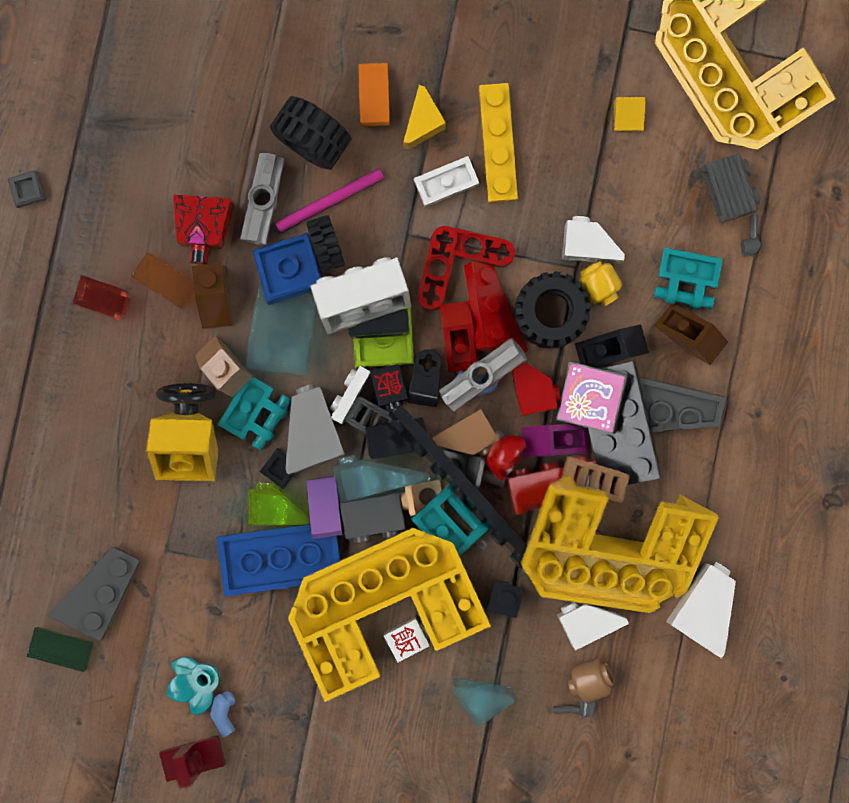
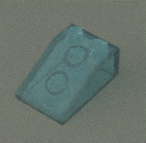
M259 283L248 342L246 369L308 377L316 313V302L312 292L268 305L262 284Z
M357 455L338 459L339 466L332 467L341 503L430 480L429 473L369 460H358Z

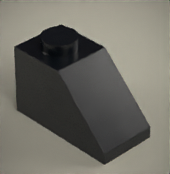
M641 324L621 328L575 343L580 363L597 368L649 353Z

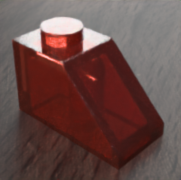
M81 275L72 304L87 311L120 320L121 315L127 313L130 298L127 297L128 292L121 288Z

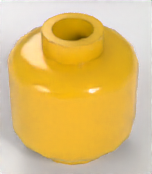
M599 260L580 272L582 276L578 281L582 284L581 288L583 291L587 290L589 303L597 304L601 302L603 306H606L619 298L616 292L621 289L622 281L610 263L602 264Z

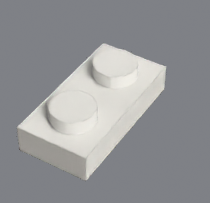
M468 156L414 178L424 207L479 185L478 178Z
M359 366L357 371L354 369L350 371L344 382V385L348 386L343 397L337 395L329 409L333 412L332 419L341 424L344 423L348 411L370 376L369 370Z

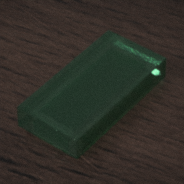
M35 627L27 657L85 672L94 642Z

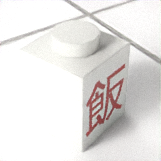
M417 616L384 633V637L397 663L430 646L428 633L423 622H419Z

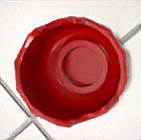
M509 435L497 440L489 449L486 460L487 466L500 481H503L520 461V453L523 450H527L525 440L518 435Z

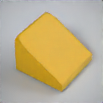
M617 97L615 99L614 131H644L645 97Z

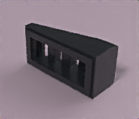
M408 308L353 326L348 329L349 336L352 339L408 336L410 334Z

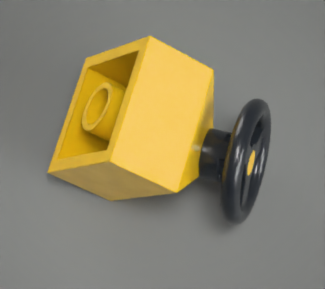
M180 383L166 385L157 389L156 397L163 402L174 403V412L152 418L150 421L147 454L155 480L215 481L218 446L212 420L198 413V403L209 401L216 396V390L213 387L204 384Z

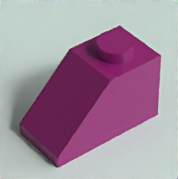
M576 424L521 427L522 438L527 446V450H523V457L589 453L587 427Z

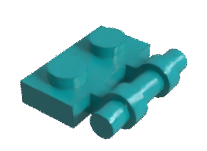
M666 247L663 248L657 278L669 280L667 288L656 286L653 297L664 299V302L669 304L679 302L689 304L690 308L700 310L701 307L712 309L714 297L704 296L705 287L711 289L718 287L723 259ZM679 282L695 285L694 292L679 291Z
M252 377L236 393L217 425L242 440H245L248 433L252 431L257 434L252 446L262 451L267 441L271 442L274 437L273 431L280 419H285L288 414L287 408L291 403V399L282 394L276 404L273 403L269 398L275 389ZM263 408H266L271 413L264 425L260 426L255 422Z

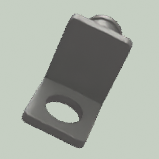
M442 450L450 459L454 458L459 462V470L476 488L480 487L481 482L499 487L504 485L506 477L503 481H500L490 471L488 466L484 465L485 458Z

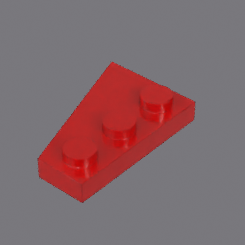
M473 261L465 264L464 270L476 350L493 352L513 338L520 345L524 353L528 352L494 266Z

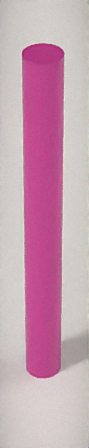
M378 168L275 222L281 233L384 179L383 174Z

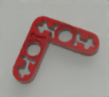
M449 226L438 227L431 236L418 291L420 306L427 311H434L440 308L439 305L443 304L454 257L490 264L495 267H506L514 259V246L505 239ZM443 233H448L449 239L453 240L452 244L447 243L444 254H450L449 259L442 255H432L433 250L439 253L440 241L436 240V238L442 237ZM476 239L480 242L481 251L478 254L471 255L465 251L464 245L468 240ZM486 242L492 243L490 249L499 250L500 246L506 247L505 251L510 253V257H504L503 261L497 260L498 255L489 253V259L483 258L486 251ZM434 261H441L446 266L445 274L440 277L433 276L429 271V266ZM426 279L438 283L444 282L443 287L436 286L435 295L440 297L439 301H433L432 305H428L427 299L422 297L424 293H429L431 283L425 284Z

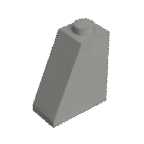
M313 384L297 389V395L292 396L286 458V471L288 475L344 456L321 388H314Z

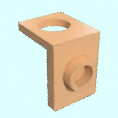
M440 480L406 485L405 492L400 493L403 510H409L410 516L416 515L425 506L419 500L421 490L431 488L437 495L441 491ZM444 502L440 505L442 509L445 508Z

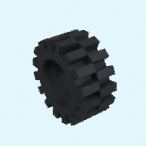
M329 214L306 221L322 272L345 266Z

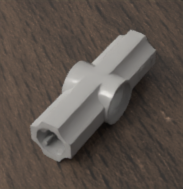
M269 153L259 154L253 185L248 193L249 203L241 234L242 241L266 246L273 213L277 207V195L285 158ZM267 193L270 195V201L267 205H256V198L259 194Z
M511 338L481 361L472 364L467 371L439 390L441 397L446 405L455 412L484 390L494 386L498 380L528 359L520 345ZM481 367L486 368L489 372V378L486 383L480 382L477 377L478 370Z

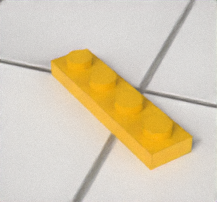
M509 84L479 85L488 203L517 201Z

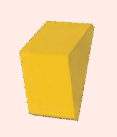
M419 85L403 141L404 148L409 150L445 130L446 125L425 86Z

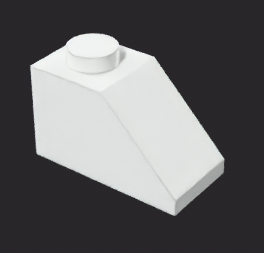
M574 216L572 220H567L564 228L562 260L597 262L600 260L602 263L621 264L624 261L625 254L597 222H590V218L584 216Z
M578 602L567 603L561 607L562 612L557 614L574 650L629 624L627 618L621 614L591 604H578Z

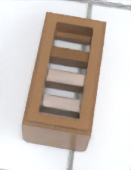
M567 457L561 479L568 475H571L573 479L576 467H579L581 470L576 486L597 490L599 479L602 475L604 478L599 491L606 492L609 497L607 502L611 504H621L623 502L629 480L628 474L573 457ZM590 471L592 472V474L590 477L589 485L587 487L585 486L588 472Z

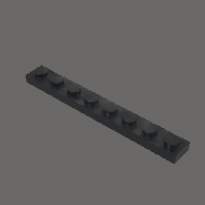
M402 405L396 406L388 414L392 419L389 422L392 428L399 435L405 434L412 441L410 444L411 449L420 458L425 456L431 462V471L440 480L445 478L452 486L450 492L461 503L464 500L472 508L470 511L472 517L481 525L484 522L492 530L489 534L499 546L505 545L512 553L509 555L510 559L522 569L521 562L528 545Z

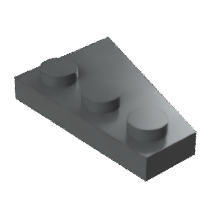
M639 377L652 432L718 427L720 425L726 401L725 396Z
M113 547L47 616L102 641L142 559L117 547Z

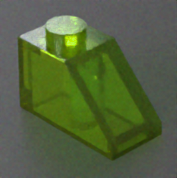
M256 483V489H248V525L310 524V516L281 488H274V483Z

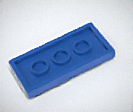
M311 524L216 537L224 596L297 587L301 585L304 577L341 561L338 536L313 539Z

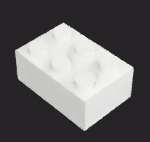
M381 258L375 261L372 266L363 269L362 267H353L348 269L345 275L335 278L333 276H326L318 279L316 284L310 286L327 334L411 307L409 291L398 258Z

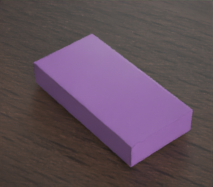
M336 477L307 480L312 538L343 535Z

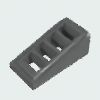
M358 395L344 421L365 433V425L373 411L378 413V416L372 426L380 425L384 417L389 420L388 423L392 419L388 416L389 413ZM364 405L368 409L360 423L355 421V418Z

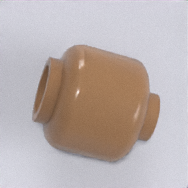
M593 659L573 667L571 672L572 679L568 680L572 695L574 697L579 696L585 703H590L610 695L612 686L615 685L610 667L607 663H602L598 659Z

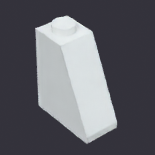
M715 562L713 566L704 563L692 581L688 592L683 595L666 622L722 659L726 649L736 581L729 577L731 571L718 562Z

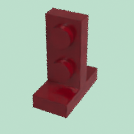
M219 735L159 752L166 782L177 779L179 789L192 786L202 772L226 765Z

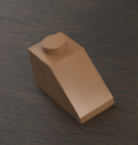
M217 335L195 355L201 371L218 390L231 397L253 377Z
M481 409L432 437V440L439 447L469 455L479 453L480 457L488 454L493 443L499 440Z

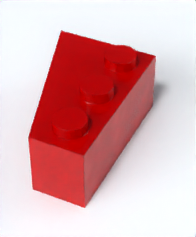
M586 456L576 457V459L596 464L595 460L587 461ZM557 462L540 465L541 471L529 473L528 468L511 471L512 477L506 478L512 513L518 515L525 513V511L541 509L550 484L561 479L564 466L558 467ZM576 467L573 478L576 484L581 470L579 467ZM590 471L588 472L585 486L587 487L589 485L590 477L592 474V472ZM600 481L598 483L597 490L601 489Z

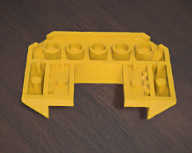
M664 0L661 11L662 18L655 44L717 142L759 150L836 99L825 74L819 71L805 48L800 49L758 79L754 78L725 31L769 0Z
M571 475L550 484L521 562L523 569L532 580L541 597L652 613L661 608L659 604L673 596L677 599L688 592L719 516L716 513L679 494L676 504L660 501L644 542L598 535L595 532L609 499L606 492L577 487Z
M412 528L303 578L288 619L325 702L381 676L356 621L411 596L435 651L491 626L452 542Z

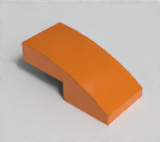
M388 63L359 64L360 126L390 125Z

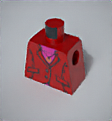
M173 194L177 242L181 246L191 247L190 263L207 265L209 248L223 249L234 203L230 198Z

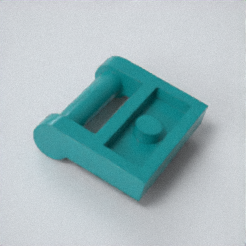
M448 484L417 512L411 520L421 531L452 542L460 556L489 527L485 522L482 525L479 524L470 514L471 509L464 501L461 503L450 492L452 486ZM445 500L473 529L468 535L440 507Z

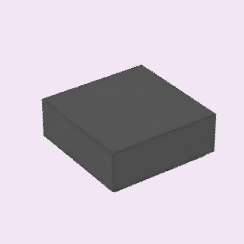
M34 170L8 178L14 204L17 208L46 200L38 171Z

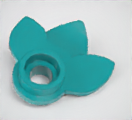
M192 657L176 659L172 662V668L178 676L168 684L167 696L175 702L188 701L192 714L199 715L205 712L213 703V691L220 684V672L216 666L209 663L199 664ZM201 675H205L208 678V683L202 680Z

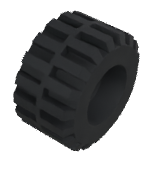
M295 96L288 98L270 125L273 134L283 144L307 161L323 169L332 170L352 140L348 131L336 119L311 102Z
M556 271L551 274L545 272L541 273L538 277L530 279L521 289L514 307L515 321L520 328L519 331L522 336L525 335L528 338L527 341L532 344L535 343L541 348L550 347V349H557L558 347L570 344L584 332L591 316L589 315L591 303H588L587 298L589 295L587 290L583 291L581 288L582 284L579 281L575 282L572 280L573 276L569 274L564 276ZM545 294H556L562 297L568 304L569 317L560 327H547L535 315L536 302Z

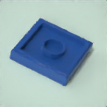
M308 233L252 250L268 305L312 292L310 286L316 284V281L322 278Z

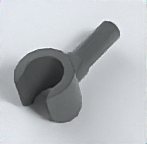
M752 214L750 218V239L741 240L743 256L755 255L761 246L760 240L757 238L758 215Z
M580 699L579 706H553L554 714L573 713L590 717L594 714L596 700L585 703Z

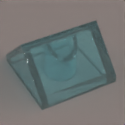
M457 677L452 678L453 693L477 727H480L514 703L515 696L511 687Z

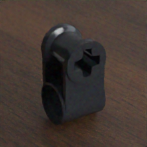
M423 350L415 358L413 376L411 377L409 387V404L437 407L441 358L433 350ZM426 354L432 355V360L437 362L436 366H431L430 371H425L424 365L419 364L420 359H425Z

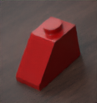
M469 301L439 305L448 373L468 370L472 364L477 362Z
M523 362L511 371L520 416L558 408L556 402L561 401L560 391L557 384L552 385L551 378L526 362Z

